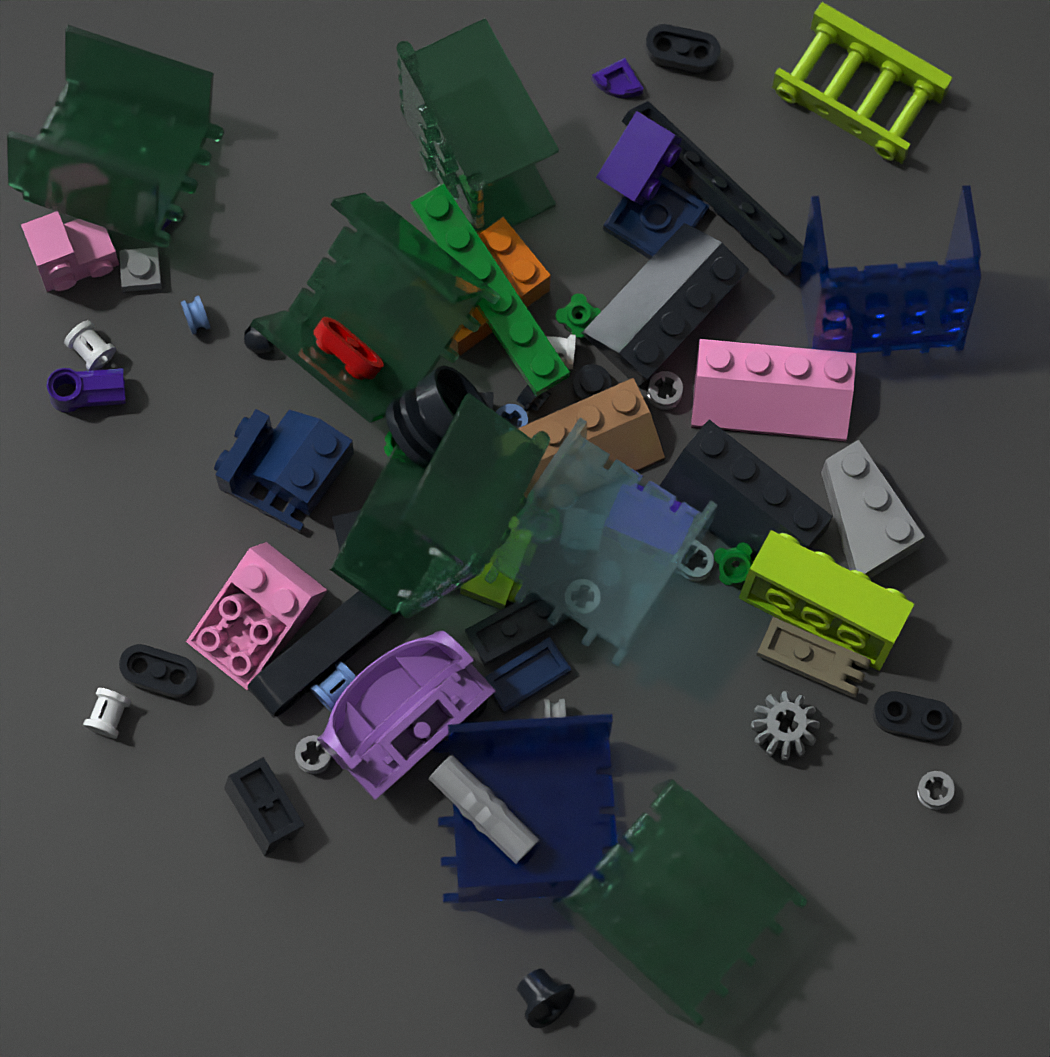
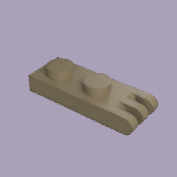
M775 617L772 618L756 655L850 697H856L859 689L845 682L846 679L862 683L865 677L864 673L851 668L852 665L868 669L871 660L865 656Z

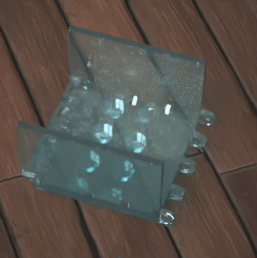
M580 417L490 551L492 567L484 580L492 584L498 577V574L502 573L522 586L514 598L520 604L528 593L531 592L555 608L548 619V622L555 625L562 614H565L588 629L581 642L585 646L589 647L597 635L619 649L611 662L619 667L705 537L707 530L715 519L717 504L710 501L703 513L683 502L676 513L672 512L670 509L677 497L650 480L641 492L637 487L644 476L618 459L614 461L609 470L603 467L610 454L586 440L587 421Z

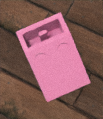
M267 542L251 547L186 642L243 688L249 690L247 686L250 681L273 662L310 617L327 592V589Z

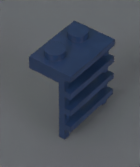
M255 409L250 418L245 416L239 423L234 434L237 440L231 450L225 449L215 463L214 470L217 471L215 476L219 490L224 493L228 492L237 497L242 503L246 505L248 503L257 508L262 514L280 521V524L301 532L304 524L293 518L298 510L296 507L289 503L284 512L272 507L278 496L271 491L268 492L263 501L252 496L259 483L245 475L244 471L275 430L271 426L270 416Z

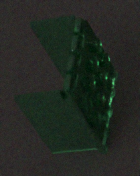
M484 18L417 51H414L408 41L399 42L396 51L399 57L397 66L400 71L398 76V82L401 86L399 97L402 101L400 103V111L421 148V151L418 152L419 158L427 172L433 171L439 181L436 183V187L444 183L477 234L479 235L502 217L506 219L511 227H514L555 207L556 203L534 164L559 153V148L487 19Z
M68 25L65 29V81H68V83L64 85L55 102V107L51 109L40 130V134L36 138L12 130L9 131L7 135L8 186H11L17 192L23 193L24 201L161 247H168L172 237L161 229L166 219L176 222L182 220L184 210L174 205L181 191L187 193L196 192L199 184L195 179L188 176L195 163L204 166L210 164L212 154L202 149L207 138L220 141L225 133L221 126L211 123L214 73Z
M364 192L334 198L330 204L346 217L348 222L357 231L355 232L351 228L344 226L328 249L327 253L336 260V263L326 257L321 259L306 282L315 291V294L307 288H302L288 308V312L283 310L254 318L250 326L369 423L385 418L388 404L401 397L405 391L416 388L418 382L432 372L442 356L449 362L455 363L459 354L450 347V344L463 326L473 332L479 329L481 324L471 314L483 298L492 304H496L500 299V295L385 202H376ZM323 317L332 318L343 324L382 359L384 366L374 379H356L346 371V364L336 355H330L318 347L316 344L317 338L313 331Z
M467 394L427 470L412 462L398 445L394 447L329 570L392 614H396L400 609L402 616L405 618L415 616L480 575L485 566L490 563L496 549H499L506 542L511 533V528L508 525L512 517H515L522 510L527 501L524 493L550 443L549 435L544 431H539L531 439L471 394Z
M673 779L657 783L652 788V791L658 797L649 807L660 817L656 822L649 814L644 812L622 836L633 849L628 852L624 847L616 843L595 866V870L605 878L602 884L594 876L588 874L571 893L570 897L554 898L550 905L669 1015H685L695 1025L700 1027L705 1020L700 1013L694 1010L711 989L724 999L729 993L728 989L719 982L738 958L749 967L754 965L756 959L746 949L765 927L776 936L781 934L784 929L773 918L789 900L800 908H803L808 901L688 789L684 790Z

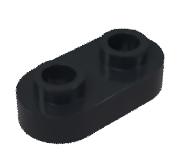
M669 24L657 25L648 32L645 42V51L651 61L659 65L682 70L706 73L716 67L720 58L721 47L719 41L713 35ZM667 44L671 49L663 52L657 46ZM701 51L706 53L708 57L698 59L694 54Z
M136 644L128 647L122 653L119 660L120 672L129 684L173 698H183L190 695L198 684L196 667L191 660L184 656L151 646ZM139 661H144L148 664L147 670L143 673H136L133 670L134 665ZM176 673H183L186 675V679L182 684L176 685L171 682L172 676Z
M890 691L881 695L873 708V719L876 725L884 732L927 742H937L944 739L953 727L954 718L951 709L945 703L934 699ZM889 705L899 706L901 715L898 717L891 716L887 710ZM930 713L937 714L941 720L940 724L936 726L929 724L927 715Z

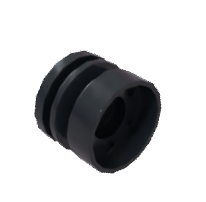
M445 365L433 370L418 382L416 388L405 391L401 397L388 404L386 409L387 425L400 449L412 462L425 470L433 472L441 469L448 461L456 458L461 449L471 447L486 436L492 426L489 410L475 386L463 374Z

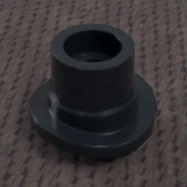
M544 969L532 971L521 980L517 987V992L527 1004L524 1018L533 1028L547 1027L555 1022L569 1006L575 993L574 988L570 984L560 985L555 982Z

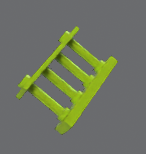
M821 2L813 15L810 28L815 31V38L791 74L781 68L777 69L772 89L776 90L777 95L786 102H796L874 147L875 152L884 159L896 160L902 164L910 147V143L903 140L904 135L927 100H934L941 104L948 93L953 77ZM836 43L846 49L849 55L825 92L822 93L804 81L828 44ZM861 62H868L879 68L881 75L857 112L837 100ZM900 80L912 87L914 93L890 131L872 122L870 118L893 82Z

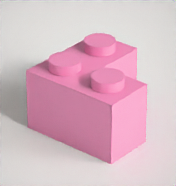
M58 211L21 224L47 292L54 289L55 291L67 290L73 287L76 281L88 276H104L110 273L113 267L119 265L115 249L100 211L65 224L62 223Z

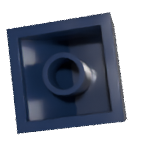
M288 410L248 465L244 474L310 516L353 456V440L319 418Z

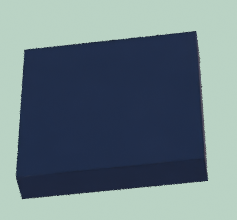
M663 176L659 177L658 180L661 181L660 188L650 201L645 200L643 205H640L624 195L603 225L605 232L648 259H651L684 223L697 228L709 210L708 204Z

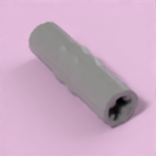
M454 755L449 756L430 776L429 780L458 807L462 815L472 821L477 830L494 842L515 864L540 840L509 810L505 802L498 799L492 790L481 783Z

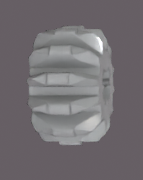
M783 691L779 703L770 694L765 699L767 707L756 706L754 713L760 719L751 722V729L762 732L754 740L756 745H762L767 741L770 743L766 750V755L772 756L775 749L779 748L781 749L782 760H788L790 748H792L797 756L801 757L805 753L803 744L809 746L815 744L816 738L810 732L817 731L820 727V722L809 719L816 712L814 706H809L805 709L801 708L805 699L803 695H799L795 703L789 702V692ZM784 718L792 721L786 733L778 730Z

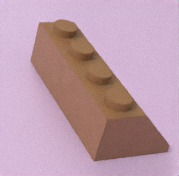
M634 378L490 440L491 457L523 522L528 520V512L537 506L557 508L665 460L650 410Z

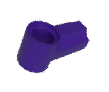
M60 368L53 371L47 379L46 386L50 402L60 412H72L79 407L126 404L123 368L77 372L70 368ZM63 384H71L76 388L74 393L67 397H62L55 393L57 388Z

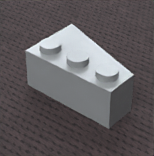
M859 440L825 460L821 474L832 514L837 523L843 554L846 556L850 571L857 570L863 572L871 579L919 549L925 536Z

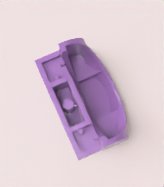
M443 630L437 631L432 635L406 642L390 650L365 668L348 685L337 700L326 729L317 738V741L341 768L347 769L372 799L376 800L491 696L495 690L471 664L473 658L449 634Z

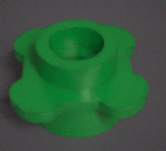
M577 293L571 297V302L565 308L557 310L556 320L559 324H564L565 328L572 335H576L577 339H582L584 336L581 332L596 318L601 310L593 308L587 302L585 295ZM577 313H581L583 317L581 319H577L575 315Z
M741 542L735 548L725 549L721 547L715 551L714 561L719 564V579L723 584L731 585L746 580L752 566L750 557L752 548L749 544ZM738 561L739 566L734 567L732 562Z

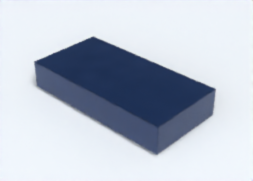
M548 637L484 678L495 690L492 696L505 714L571 673V668L551 637Z

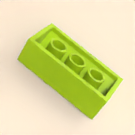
M772 530L755 558L739 595V599L786 623L871 660L870 667L878 671L883 666L914 606V603L908 601L906 596L898 590L885 589L871 582V579L863 572L857 570L850 571L836 564L835 560L826 553L813 552L801 546L798 540L791 535L785 533L778 534Z

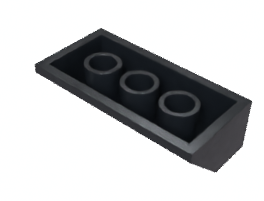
M684 223L581 334L628 379L634 378L637 386H639L660 367L748 272L749 268L722 242Z
M710 419L683 449L657 488V491L667 499L678 501L689 507V512L695 514L694 520L729 548H735L741 542L749 544L752 548L750 555L752 564L771 530L778 534L785 533L791 535L798 540L801 546L811 550L828 530L833 518L830 513Z

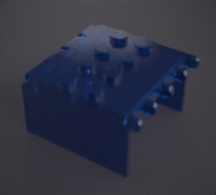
M970 185L962 186L944 265H938L937 260L904 263V268H898L897 263L866 265L863 271H858L857 266L828 268L819 196H811L799 275L808 349L856 354L881 352L882 356H890L891 351L919 349L920 353H929L930 348L954 347L955 351L964 350L982 277L979 263L981 248Z
M612 714L448 724L449 741H440L433 747V751L449 752L450 756L454 755L481 783L489 787L498 799L505 802L509 810L540 840L515 864L494 842L478 831L473 822L464 817L453 803V816L439 817L438 827H454L456 856L440 858V866L457 867L458 892L442 894L443 903L600 894L608 890H622L625 872L624 869H619L618 854H602V849L618 847L615 814H599V809L615 807L612 774L596 775V770L612 767L610 739H606L610 738Z

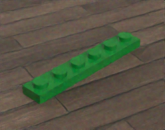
M444 183L410 203L412 211L535 396H539L569 378L570 371Z

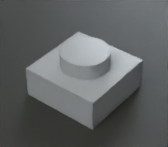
M158 247L119 250L123 292L162 289Z

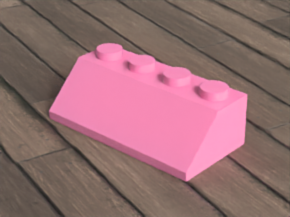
M700 339L696 360L691 427L702 428L710 419L722 430L846 441L854 392L856 353Z

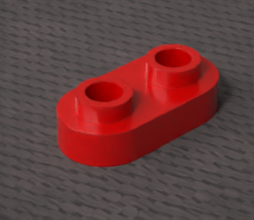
M323 317L313 332L317 338L316 344L318 347L330 355H336L346 364V371L356 379H374L384 366L382 359L340 322L329 317Z

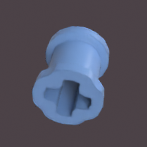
M341 661L335 664L336 669L319 685L313 684L310 687L315 697L330 712H332L343 691L356 678L354 673ZM342 681L343 684L331 694L330 690Z

